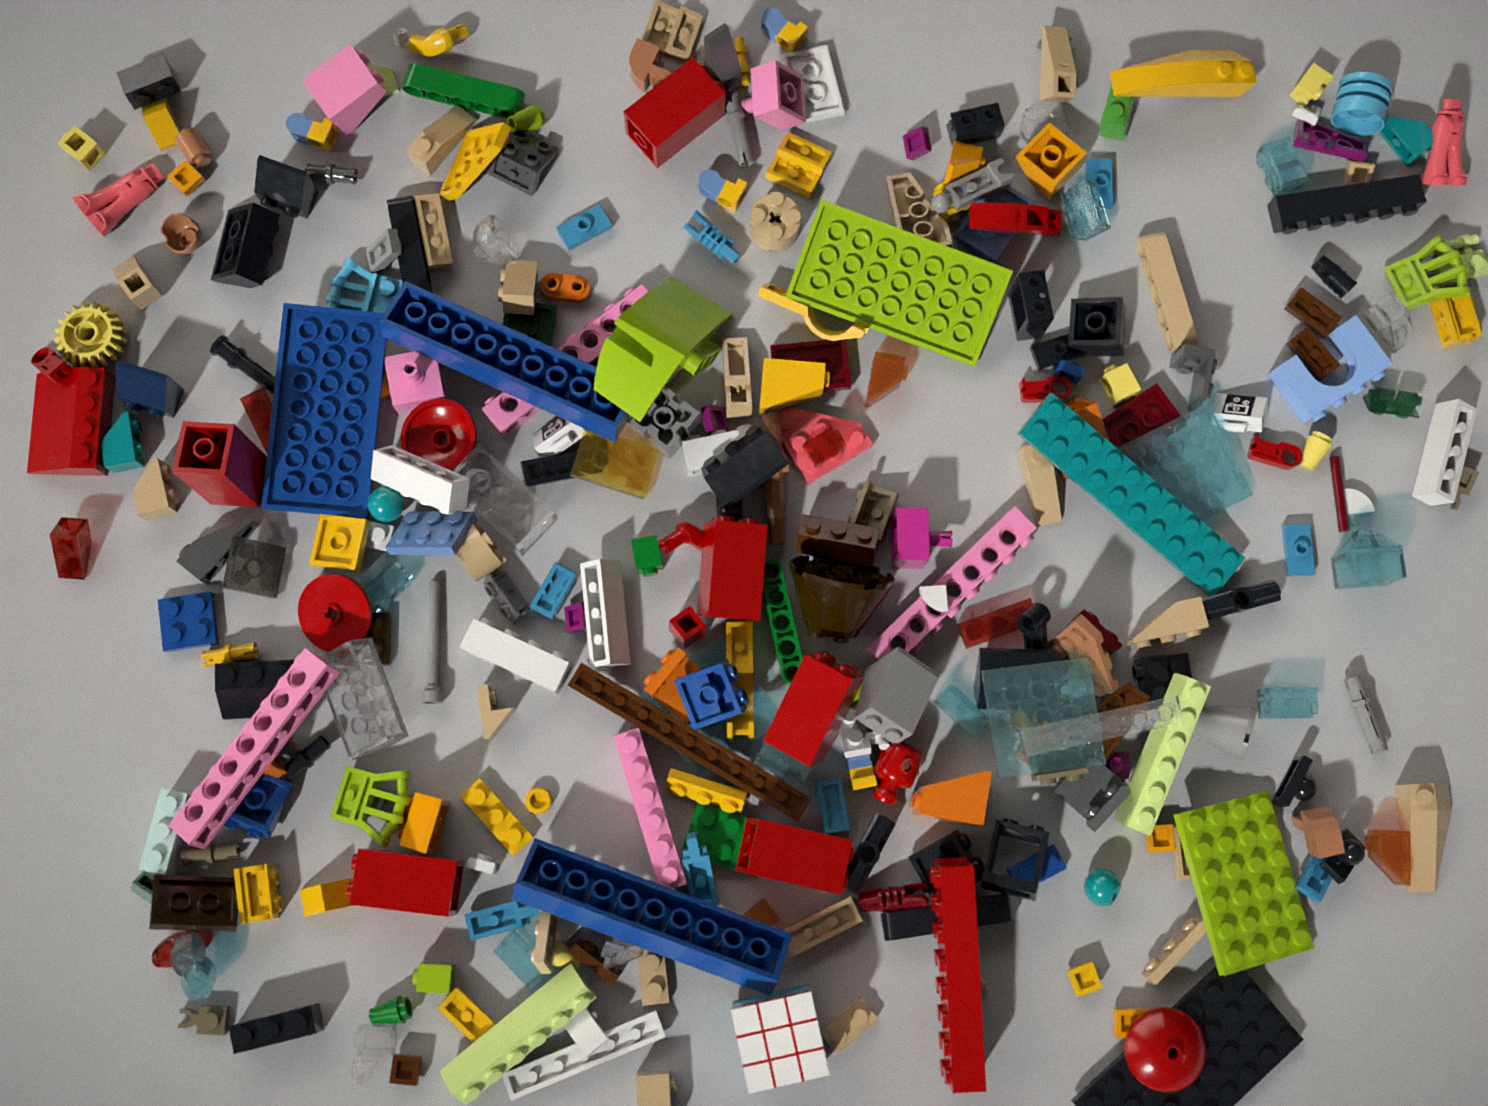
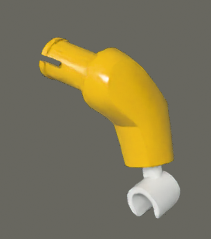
M459 23L447 30L439 28L429 36L413 34L408 38L406 29H397V33L392 34L396 47L408 46L409 51L425 57H433L452 50L455 43L469 37L468 28L463 23Z

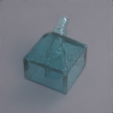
M1354 521L1349 524L1351 537L1331 558L1335 589L1386 586L1407 577L1403 547L1400 544L1374 530L1360 527L1358 522Z

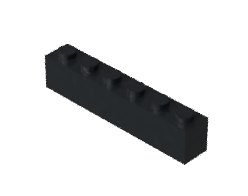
M1420 174L1279 195L1272 199L1267 208L1273 233L1283 232V234H1292L1299 229L1307 228L1308 231H1313L1325 225L1338 227L1351 221H1355L1358 224L1379 217V220H1385L1397 214L1410 216L1418 212V209L1426 203Z

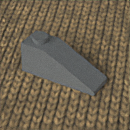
M724 23L704 36V65L708 69L710 77L714 81L718 80L725 88V91L731 92L740 85L742 69L729 28Z
M247 517L186 545L180 551V557L176 562L198 580L208 585L259 527V524L250 517Z

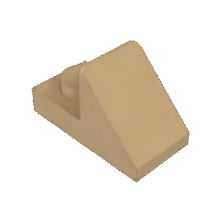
M488 684L477 686L483 736L485 740L489 741L495 738L515 712V709L494 710V706H498L496 690L492 691Z

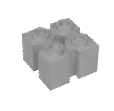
M664 386L641 422L632 416L627 422L631 430L647 441L651 436L654 447L671 459L682 446L681 436L684 432L690 436L701 423L702 418L700 412L686 401L679 405L676 394ZM670 418L669 423L661 424V419L667 420Z

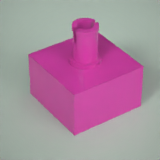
M896 508L891 518L892 569H923L930 560L929 546L952 547V530L929 531V508Z

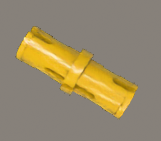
M256 642L237 646L228 644L224 648L202 651L201 660H206V662H203V666L207 668L215 666L217 663H236L242 660L259 658V648L254 649L258 647Z

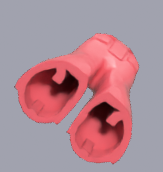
M1443 99L1442 111H1438V116L1432 127V148L1421 179L1424 185L1466 186L1468 177L1463 170L1461 158L1464 117L1461 116L1464 115V111H1461L1462 100Z
M151 163L144 169L140 166L138 169L127 173L103 189L88 194H78L72 200L98 232L105 237L132 208L148 199L150 194L158 188L156 184L165 177Z

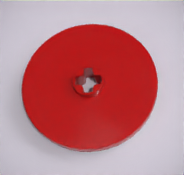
M327 574L312 580L304 588L298 603V619L301 629L310 642L322 650L339 653L357 647L366 638L372 623V608L366 592L356 581L340 574ZM338 610L339 615L332 617L331 611Z

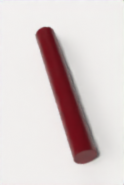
M1340 456L1329 457L1338 531L1340 533L1348 532L1349 523Z

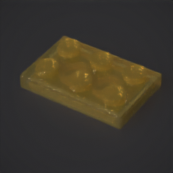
M584 429L570 476L643 500L648 490L659 450L622 437H618L615 443Z

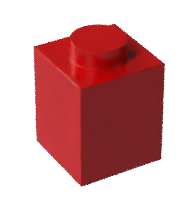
M689 606L669 620V631L685 650L705 636L706 625L693 608Z

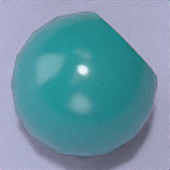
M388 486L379 487L369 495L367 503L369 513L375 520L381 522L394 521L402 513L403 496L397 490Z
M1099 868L1091 871L1085 878L1084 892L1093 904L1109 906L1117 898L1122 884L1113 871Z

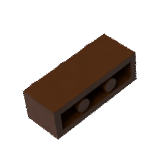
M802 514L797 533L796 553L873 568L880 528Z

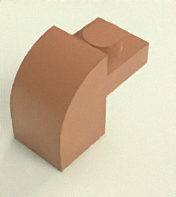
M637 38L629 57L630 74L636 87L645 92L649 84L654 88L673 72L658 67L661 59L660 47Z
M1328 806L1303 809L1300 811L1301 814L1291 816L1293 826L1304 831L1308 853L1319 859L1345 853L1338 821Z

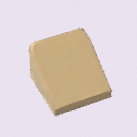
M1346 159L1344 186L1371 182L1375 164Z

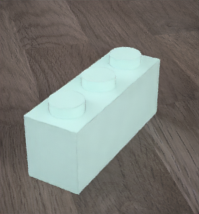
M161 788L138 869L162 875L176 874L181 849L185 841L168 825L192 794Z

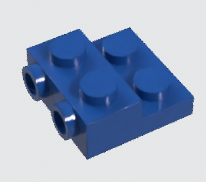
M728 659L703 667L701 670L674 680L693 730L741 714L747 709L746 704L749 703L748 695L745 689H739L736 681L739 678L737 667L733 663L730 664Z
M262 774L225 822L224 826L236 830L238 826L247 829L246 833L258 840H261L263 836L270 839L282 816L281 811L294 788L293 784L269 774Z

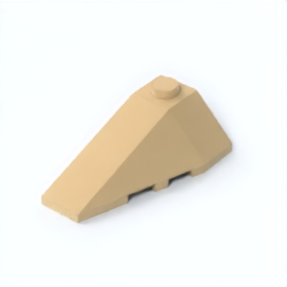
M905 173L886 176L894 226L952 248L953 243L947 222L944 219L942 220L937 212L932 209L931 204L924 196V191L912 174Z
M1449 783L1396 785L1395 792L1406 891L1408 893L1433 892L1437 885L1452 811Z

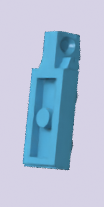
M697 832L687 833L686 842L688 849L682 850V862L689 895L717 905L719 904V897L707 846H700Z
M512 901L464 914L470 941L525 927L524 925L531 923L529 917L540 914V910L517 901Z

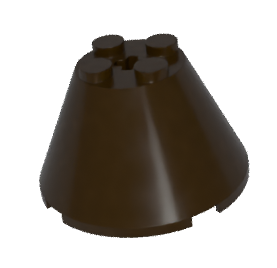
M808 555L792 558L789 564L791 576L805 626L808 629V635L814 638L827 636L832 637L833 641L837 643L848 644L850 638L857 637L891 590L895 581L891 573H887L886 577L880 574L881 568L876 566L872 568L821 558L820 561L809 560L810 556Z

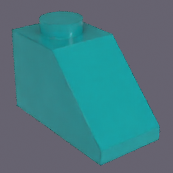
M1389 116L1386 118L1384 128L1379 132L1406 167L1432 148V129L1422 121Z

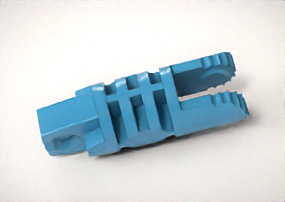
M696 210L693 216L705 228L701 233L688 223L683 228L720 260L725 256L732 263H737L742 255L732 247L735 242Z

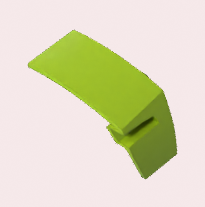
M673 277L664 280L639 298L615 321L614 324L617 327L612 335L605 339L599 355L594 390L641 422L664 386L678 371L684 368L695 376L714 362L722 348L711 341L719 326L730 319L733 313Z

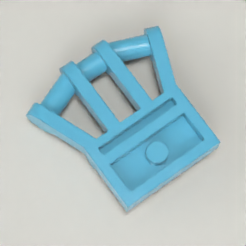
M346 257L343 261L344 266L335 278H331V292L325 300L328 303V307H344L358 311L385 313L403 285L402 280L380 276L376 273L371 274ZM353 271L369 281V284L365 286L346 282V279ZM345 290L364 294V303L340 298L341 291Z

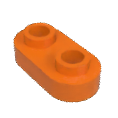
M548 273L540 281L541 293L549 300L582 303L589 298L591 293L589 282L582 276ZM550 282L557 283L554 288L548 287ZM575 285L582 286V288L578 291H575L573 289Z

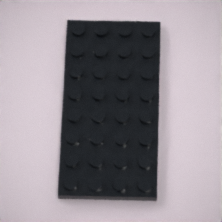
M1215 966L1171 1007L1189 1015L1198 1024L1205 1038L1207 1049L1206 1061L1202 1072L1191 1085L1180 1091L1169 1093L1152 1090L1133 1076L1127 1065L1125 1054L1122 1052L1071 1101L1075 1106H1234L1304 1039L1245 970L1226 976H1219L1217 966ZM1174 1048L1168 1051L1169 1058L1175 1055Z

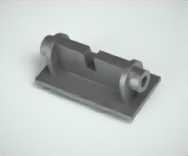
M499 569L493 574L489 573L483 583L486 593L490 598L495 599L503 617L509 619L514 625L520 615L524 617L530 612L528 608L530 605L520 591L513 595L509 593L516 586L506 572H502Z

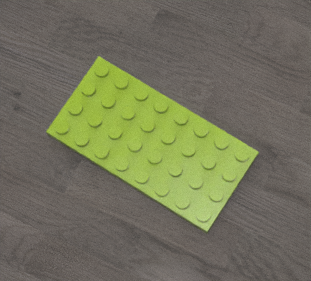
M821 199L785 297L975 367L1013 271Z

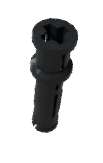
M221 335L214 341L210 348L212 355H218L227 362L230 368H238L274 395L275 376L250 359L243 348H237L230 343L227 336Z

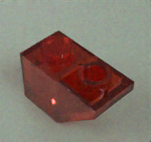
M61 517L49 534L58 578L85 580L92 543L88 519Z

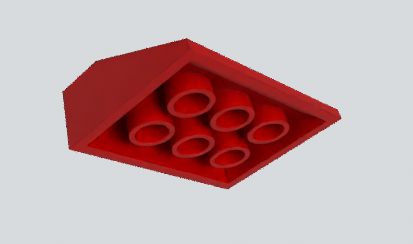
M75 367L67 375L64 374L60 382L54 384L42 373H37L27 465L28 474L107 476V469L104 467L101 441L111 429L116 376L106 368Z

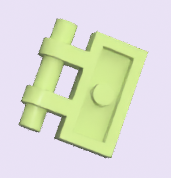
M1464 234L1452 241L1445 240V243L1454 250L1459 249L1462 256L1461 262L1463 265H1467L1469 269L1467 274L1468 280L1488 274V263L1483 250L1473 251L1471 245L1478 244L1480 241L1477 234L1470 236ZM1436 250V251H1433V252L1430 254V256H1434V255H1437V254H1438V256L1440 257V256H1442L1443 254H1441L1438 250ZM1446 264L1435 269V275L1452 269L1451 264ZM1454 278L1450 281L1440 284L1439 286L1440 288H1442L1445 286L1456 284L1457 279Z

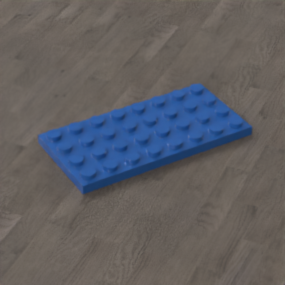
M283 303L261 509L369 519L367 503L372 491L373 451L376 449L385 365L384 357L386 356L387 339L382 337L379 322L384 313Z

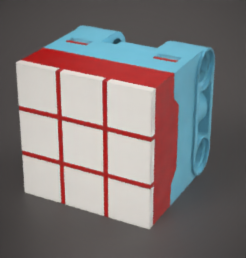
M809 984L773 991L771 996L759 994L732 1002L731 1013L749 1094L830 1075Z

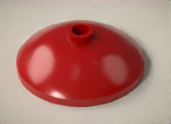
M432 399L418 405L405 419L400 435L402 450L453 472L468 461L474 451L477 440L475 422L470 413L457 402L448 399ZM445 437H447V438H448L447 443L444 444V445H442V444H441L442 439L445 438Z
M1170 1007L1152 1008L1139 1015L1127 1031L1124 1043L1127 1065L1133 1076L1152 1090L1169 1093L1188 1087L1198 1078L1206 1061V1042L1200 1027L1189 1015L1180 1010ZM1174 1048L1175 1055L1169 1058L1168 1051Z

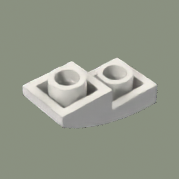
M588 1008L578 1012L564 1026L586 1057H589L609 1040V1037L596 1022L595 1017Z

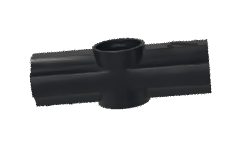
M1272 579L1202 598L1207 620H1212L1278 602L1281 600V590L1279 584ZM1236 594L1243 598V606L1238 605L1235 601Z
M876 812L859 844L855 847L852 861L847 865L848 883L846 889L858 896L874 865L879 860L880 853L896 824ZM864 846L871 847L874 852L873 858L868 862L860 857V851Z

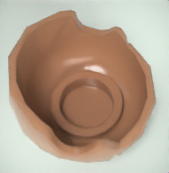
M173 213L165 218L160 232L165 237V245L171 251L180 255H186L199 248L202 230L195 220L183 213Z

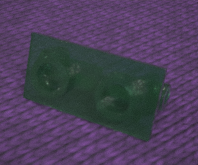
M1375 387L1369 390L1368 397H1363L1368 411L1374 414L1382 415L1386 413L1400 418H1419L1415 407L1421 405L1422 396H1418L1417 393L1399 391L1396 399H1394L1395 390Z

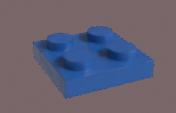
M211 591L158 599L162 648L164 652L219 644L214 595Z

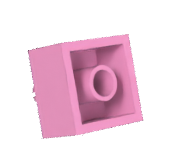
M776 60L751 68L752 97L742 100L741 105L744 113L747 115L753 113L755 118L781 131L806 123L803 75Z
M415 351L384 357L392 405L398 414L411 412L418 405L428 400L448 399L441 363Z

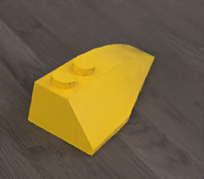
M1188 50L1109 73L1114 96L1240 97L1257 84L1252 60L1232 50Z

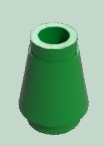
M400 995L369 1010L370 1022L373 1025L405 1023L413 1015L410 999Z

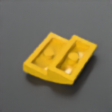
M787 132L766 172L765 178L810 199L831 157L832 151Z

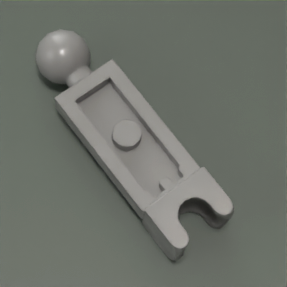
M999 158L988 163L986 167L945 186L943 193L936 194L932 198V209L940 214L946 213L952 204L958 211L970 205V203L977 202L993 193L997 194L1007 189L1014 180V174L1012 172L1007 174L999 172V166L1004 162L1003 159Z

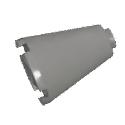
M1203 706L1192 736L1237 759L1244 760L1249 745V737L1252 734L1255 722L1256 709L1248 707Z

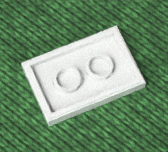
M828 44L780 54V60L783 65L803 75L806 123L845 115V108Z

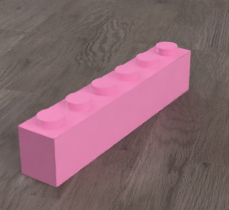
M636 728L614 735V741L657 882L671 889L685 885L687 881L640 729Z

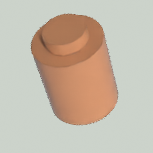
M186 128L176 135L175 142L192 167L204 168L211 163L213 152L196 128Z

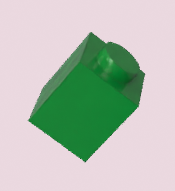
M657 535L631 540L637 574L643 573V577L657 575L658 570H663Z

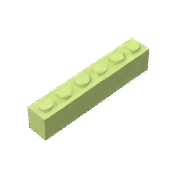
M1173 674L1129 782L1131 793L1120 804L1114 820L1151 836L1211 686L1181 674Z
M571 963L439 1071L453 1097L464 1105L477 1099L480 1093L492 1083L499 1081L503 1074L514 1065L519 1064L526 1055L536 1047L541 1046L549 1036L564 1027L573 1016L586 1009L597 998L584 976Z

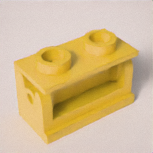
M1471 295L1465 299L1455 297L1435 299L1429 304L1443 349L1469 344L1482 336V324L1477 318L1475 301Z
M274 863L234 869L240 924L280 918L279 912L282 911V899L280 895L277 896L276 885L279 884V873L277 868H274Z

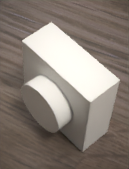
M370 521L371 525L365 548L388 552L385 546L395 533L396 528L391 525Z
M477 853L476 857L468 858L466 867L489 874H496L499 863L492 862L493 856Z

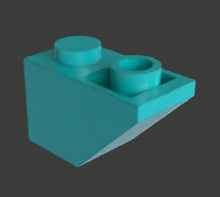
M128 411L120 415L101 441L104 467L113 473L144 467L143 458H146V450L143 443L140 442L139 435L142 434V425L140 420Z

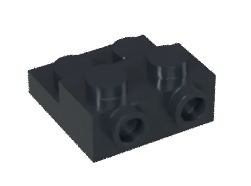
M1188 653L1143 657L1134 660V665H1132L1133 678L1138 681L1139 689L1151 697L1142 710L1143 712L1160 709L1174 673L1192 678Z
M958 829L908 857L922 883H927L930 897L931 894H935V888L933 883H930L929 867H933V859L966 857L974 866L975 884L982 880V872H984L985 866L978 856L973 857L969 850L972 847L969 837L966 833L960 834Z

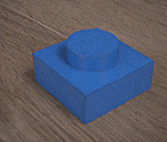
M1061 360L1056 366L1053 376L1067 377L1072 384L1076 385L1082 378L1085 368L1080 367L1075 361Z

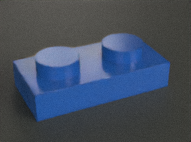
M1055 844L1047 847L1040 882L1067 869ZM1038 852L1006 868L1009 876L1032 882Z

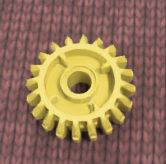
M94 301L91 305L83 302L81 308L73 305L72 313L64 311L65 320L58 319V323L62 326L54 329L55 333L59 335L54 338L55 343L59 345L57 351L63 354V359L71 362L74 367H100V363L105 367H109V359L117 361L116 352L124 353L120 347V344L127 343V340L123 337L127 334V330L122 327L124 321L115 310H110V307L107 305H100ZM95 332L93 338L87 340L88 335Z

